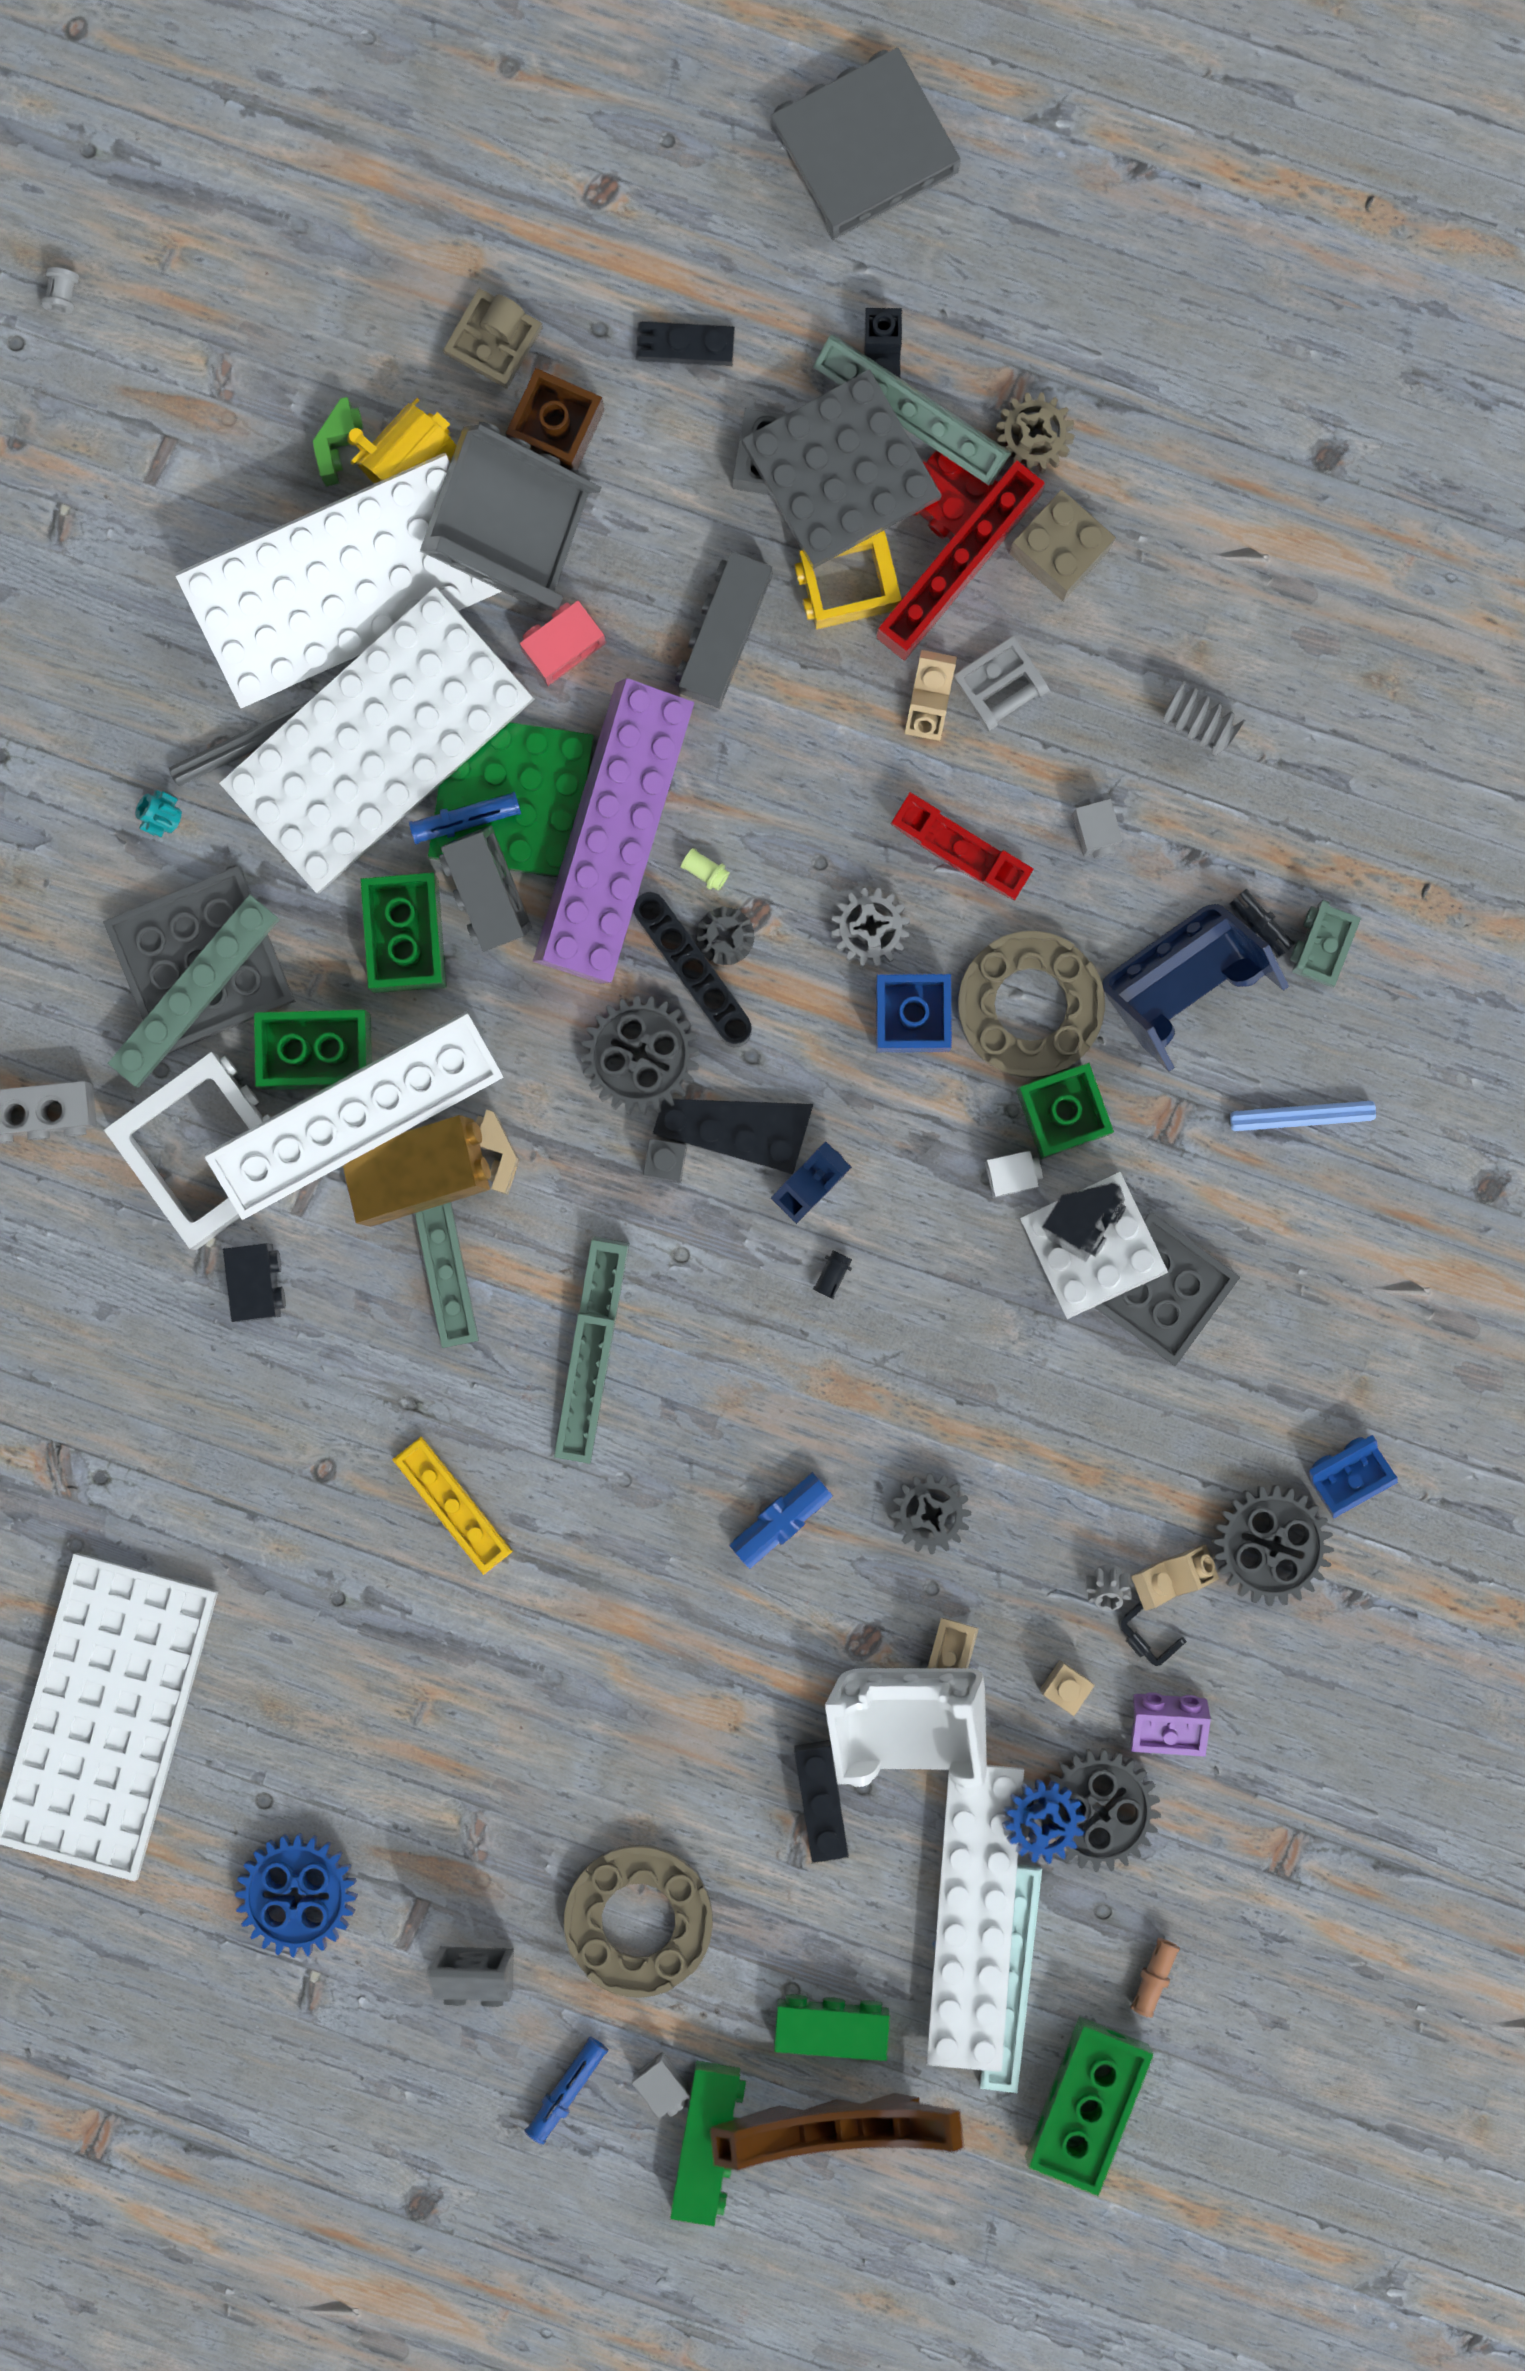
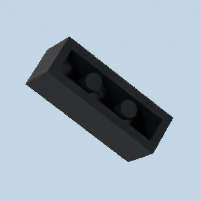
M831 1740L795 1745L794 1752L812 1863L849 1858Z

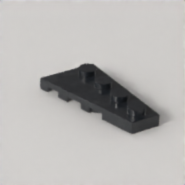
M673 1099L675 1105L671 1106L665 1100L662 1101L661 1112L658 1113L653 1135L792 1175L795 1171L814 1105L804 1103Z

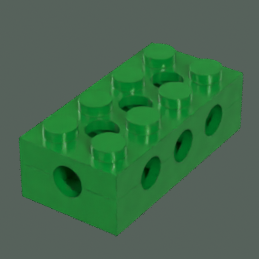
M1079 2016L1025 2153L1028 2168L1099 2197L1154 2056L1149 2044ZM1103 2064L1111 2066L1108 2074L1104 2076L1094 2075L1098 2066ZM1087 2100L1097 2101L1096 2107L1091 2111L1080 2109L1081 2105ZM1080 2135L1084 2137L1083 2141L1077 2146L1067 2145V2141L1072 2136Z

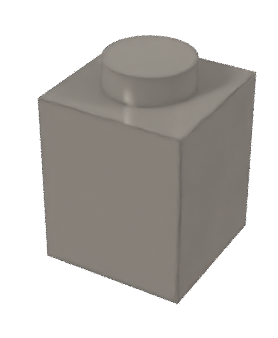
M1111 799L1075 808L1072 817L1083 856L1093 854L1094 859H1100L1115 854L1114 848L1119 847L1123 840Z
M661 2052L633 2074V2086L658 2119L667 2113L672 2117L687 2105L686 2098L689 2097L690 2087L664 2052Z

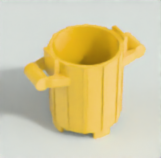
M415 398L411 404L408 403L372 443L364 437L363 432L359 428L352 429L348 434V442L352 446H356L360 452L350 463L352 465L356 463L373 484L442 453H446L451 463L457 445L449 436L450 431L447 427L450 423L438 412L433 415L431 413L426 414L416 407L420 400Z

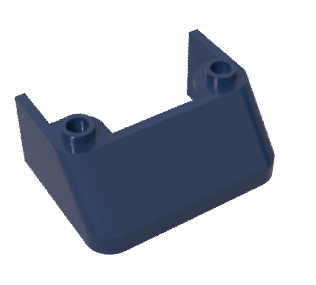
M1211 904L1199 909L1110 972L1102 982L1107 998L1136 1039L1168 1072L1175 1068L1164 1048L1175 1035V1029L1169 1020L1225 980H1228L1237 987L1251 986L1264 975L1283 991L1289 987L1269 944L1219 904Z

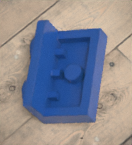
M1373 1435L1365 1439L1359 1437L1352 1440L1345 1446L1344 1451L1333 1457L1326 1455L1318 1459L1312 1465V1469L1309 1470L1310 1483L1333 1518L1340 1516L1398 1483L1397 1476L1378 1449L1377 1440Z

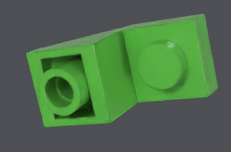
M348 397L340 398L313 440L320 477L325 486L340 484L337 471H342L343 465L338 447L351 445L347 438L352 429H364L359 407L352 408Z

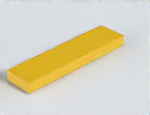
M423 1436L392 1459L483 1575L513 1552Z

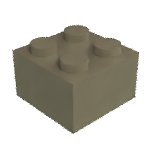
M1061 489L1014 540L1009 554L1061 601H1064L1111 550L1116 537Z

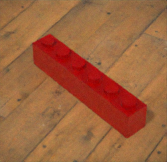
M1016 460L880 625L877 632V640L905 661L1039 499L1045 482Z

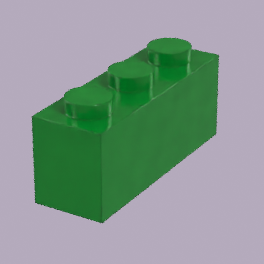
M788 1994L786 1999H778L774 2052L887 2061L890 2023L889 2008L882 2007L881 2002L873 2000H862L860 2005L845 2004L844 1999L836 1997H825L823 2002L808 2001L807 1996Z

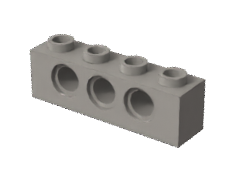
M79 1081L0 1090V1144L14 1142L13 1136L27 1135L28 1140H44L50 1138V1132L64 1131L65 1137L87 1135V1128H97L92 1083ZM59 1102L62 1106V1115L58 1120L52 1122L47 1115L48 1108L51 1104ZM18 1106H23L26 1117L21 1124L14 1125L11 1120L12 1111Z

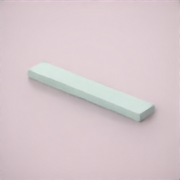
M1017 1864L1002 2072L981 2070L980 2089L1018 2093L1042 1868L1040 1866Z

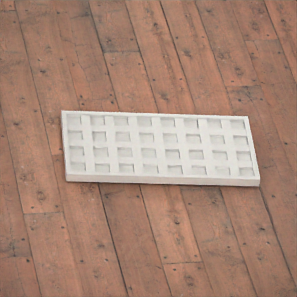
M442 453L175 573L240 708L361 655L435 586L457 611L502 592L420 552L450 466L446 453Z
M435 586L219 784L317 894H320L535 698Z
M73 1554L1 1809L0 1845L127 1880H138L218 1591L83 1554Z

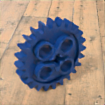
M302 1833L296 1835L294 1843H291L288 1836L284 1834L280 1838V1847L271 1839L266 1843L268 1854L258 1848L253 1853L258 1863L248 1860L243 1865L251 1874H241L237 1879L246 1888L235 1892L236 1897L245 1899V1902L236 1908V1912L248 1913V1917L241 1925L244 1927L253 1924L255 1929L250 1936L251 1939L259 1935L265 1937L262 1943L263 1949L273 1942L276 1944V1955H279L285 1947H289L290 1956L294 1958L298 1953L299 1947H302L306 1956H310L313 1952L314 1943L323 1951L327 1947L325 1937L334 1942L340 1937L335 1927L346 1930L349 1926L347 1920L342 1916H352L355 1913V1909L348 1905L347 1902L354 1901L358 1897L357 1893L348 1891V1888L354 1885L357 1880L356 1878H345L344 1874L351 1868V1864L341 1866L338 1864V1860L343 1853L339 1851L331 1856L328 1853L331 1842L328 1841L322 1848L317 1847L316 1835L306 1844L304 1843ZM279 1867L285 1870L288 1878L287 1883H275L270 1877L271 1868ZM312 1868L322 1871L325 1878L324 1884L317 1886L310 1883L307 1878V1871ZM294 1887H297L298 1894L328 1893L329 1899L304 1896L297 1903L292 1895L265 1897L264 1891L289 1894ZM269 1906H281L286 1913L285 1920L280 1922L273 1920L269 1915ZM308 1906L318 1907L323 1913V1921L314 1923L308 1920L305 1912Z

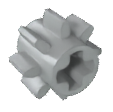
M1111 1564L1096 1568L1095 1576H1086L1088 1601L1095 1602L1096 1606L1101 1610L1114 1611L1119 1609L1123 1605V1599L1128 1600L1132 1598L1129 1573L1122 1574V1570L1119 1567Z

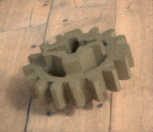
M1040 392L1037 400H1032L1030 394L1025 393L1022 404L1014 398L1010 403L1012 411L1007 409L1001 411L1000 417L1004 422H997L995 431L1003 435L997 437L996 443L1000 446H1005V449L1011 452L1009 457L1012 456L1014 458L1013 464L1018 460L1030 471L1033 466H1038L1040 473L1043 474L1046 471L1047 463L1057 468L1060 463L1059 456L1067 458L1070 449L1066 445L1073 444L1075 435L1068 433L1074 427V420H1064L1069 409L1064 407L1058 410L1056 408L1058 401L1056 397L1047 403L1044 401L1045 396L1042 392ZM1028 412H1039L1030 415L1025 414ZM1051 420L1055 422L1058 428L1059 437L1051 428ZM1011 429L1013 430V434H1015L1019 438L1020 444L1018 447L1015 445L1012 439ZM1039 429L1041 434H1037L1035 438L1029 436V432ZM1041 451L1045 453L1041 455H1031L1032 453H1037Z

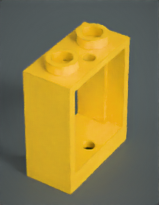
M885 531L836 556L839 557L871 549L882 596L823 610L814 569L803 550L800 551V563L794 564L798 584H805L808 598L803 599L804 610L807 620L814 619L816 630L892 612L902 600Z

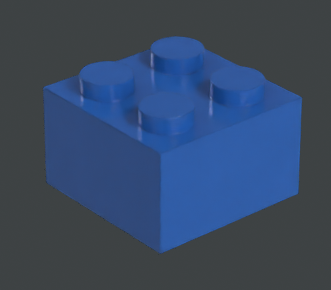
M951 974L877 975L876 1053L950 1052L952 1048Z

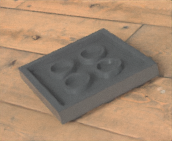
M1149 1212L1144 1222L1168 1273L1103 1302L1094 1308L1171 1365L1176 1366L1240 1279V1276L1154 1213Z

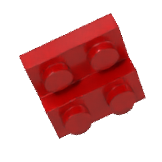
M936 450L923 463L941 493V499L913 515L917 516L920 514L930 522L928 527L939 538L945 539L947 537L951 540L998 482L995 480L992 485L986 484Z

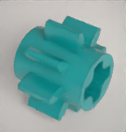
M155 790L153 795L145 794L138 802L135 811L136 818L142 821L139 829L162 837L164 832L172 833L178 827L182 816L181 809L175 807L178 798Z

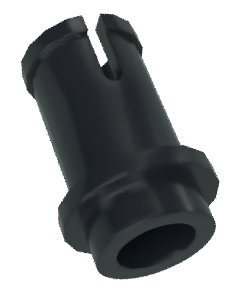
M833 1250L830 1256H825V1259L828 1261L813 1290L834 1300L847 1270H852V1267H850L852 1259Z

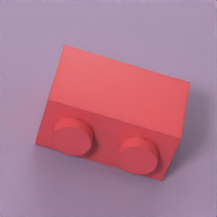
M579 601L572 605L565 603L560 606L559 610L556 609L553 612L552 620L542 627L540 624H537L530 628L522 636L524 640L519 643L524 655L548 686L606 644L604 634Z

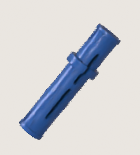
M514 791L507 795L451 811L445 808L440 810L441 814L417 821H410L409 826L416 845L447 835L448 838L454 837V832L513 815H520L521 811Z
M589 2037L587 2043L568 2067L550 2095L546 2094L542 2099L543 2106L530 2125L524 2130L535 2142L543 2145L559 2120L566 2118L570 2110L568 2107L586 2084L601 2059L609 2051L601 2042L593 2037Z

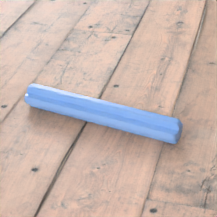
M1373 1101L1234 1111L1230 1113V1126L1233 1131L1372 1121L1376 1118V1107Z

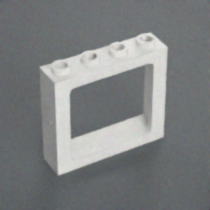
M210 1052L104 1129L189 1249L193 1250L199 1249L241 1217L228 1198L194 1222L135 1141L132 1134L207 1079H213L249 1129L271 1118L268 1114L263 1117L255 1107L259 1100L249 1086L241 1087L236 1081L234 1075L238 1071L228 1057L224 1055L220 1058L213 1052Z

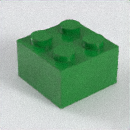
M1090 1063L1021 1086L1016 1090L1040 1160L1114 1133Z

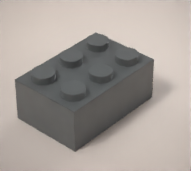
M492 825L451 840L441 847L443 854L439 855V860L446 876L452 875L457 887V889L453 890L454 898L461 911L466 910L471 924L467 925V929L475 946L480 944L482 951L485 952L524 937L532 928V925Z

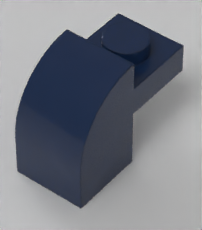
M825 1141L776 1191L771 1199L797 1224L852 1167L838 1151L834 1150Z

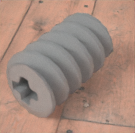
M1183 681L1164 710L1163 723L1166 725L1176 718L1175 731L1180 732L1188 726L1187 739L1192 740L1200 734L1201 741L1199 747L1204 748L1211 742L1214 743L1211 755L1215 757L1227 749L1245 720L1243 719L1235 726L1232 725L1235 713L1231 711L1223 718L1220 717L1222 711L1220 703L1209 710L1210 697L1205 696L1197 702L1198 689L1194 687L1186 694L1183 693L1186 681Z

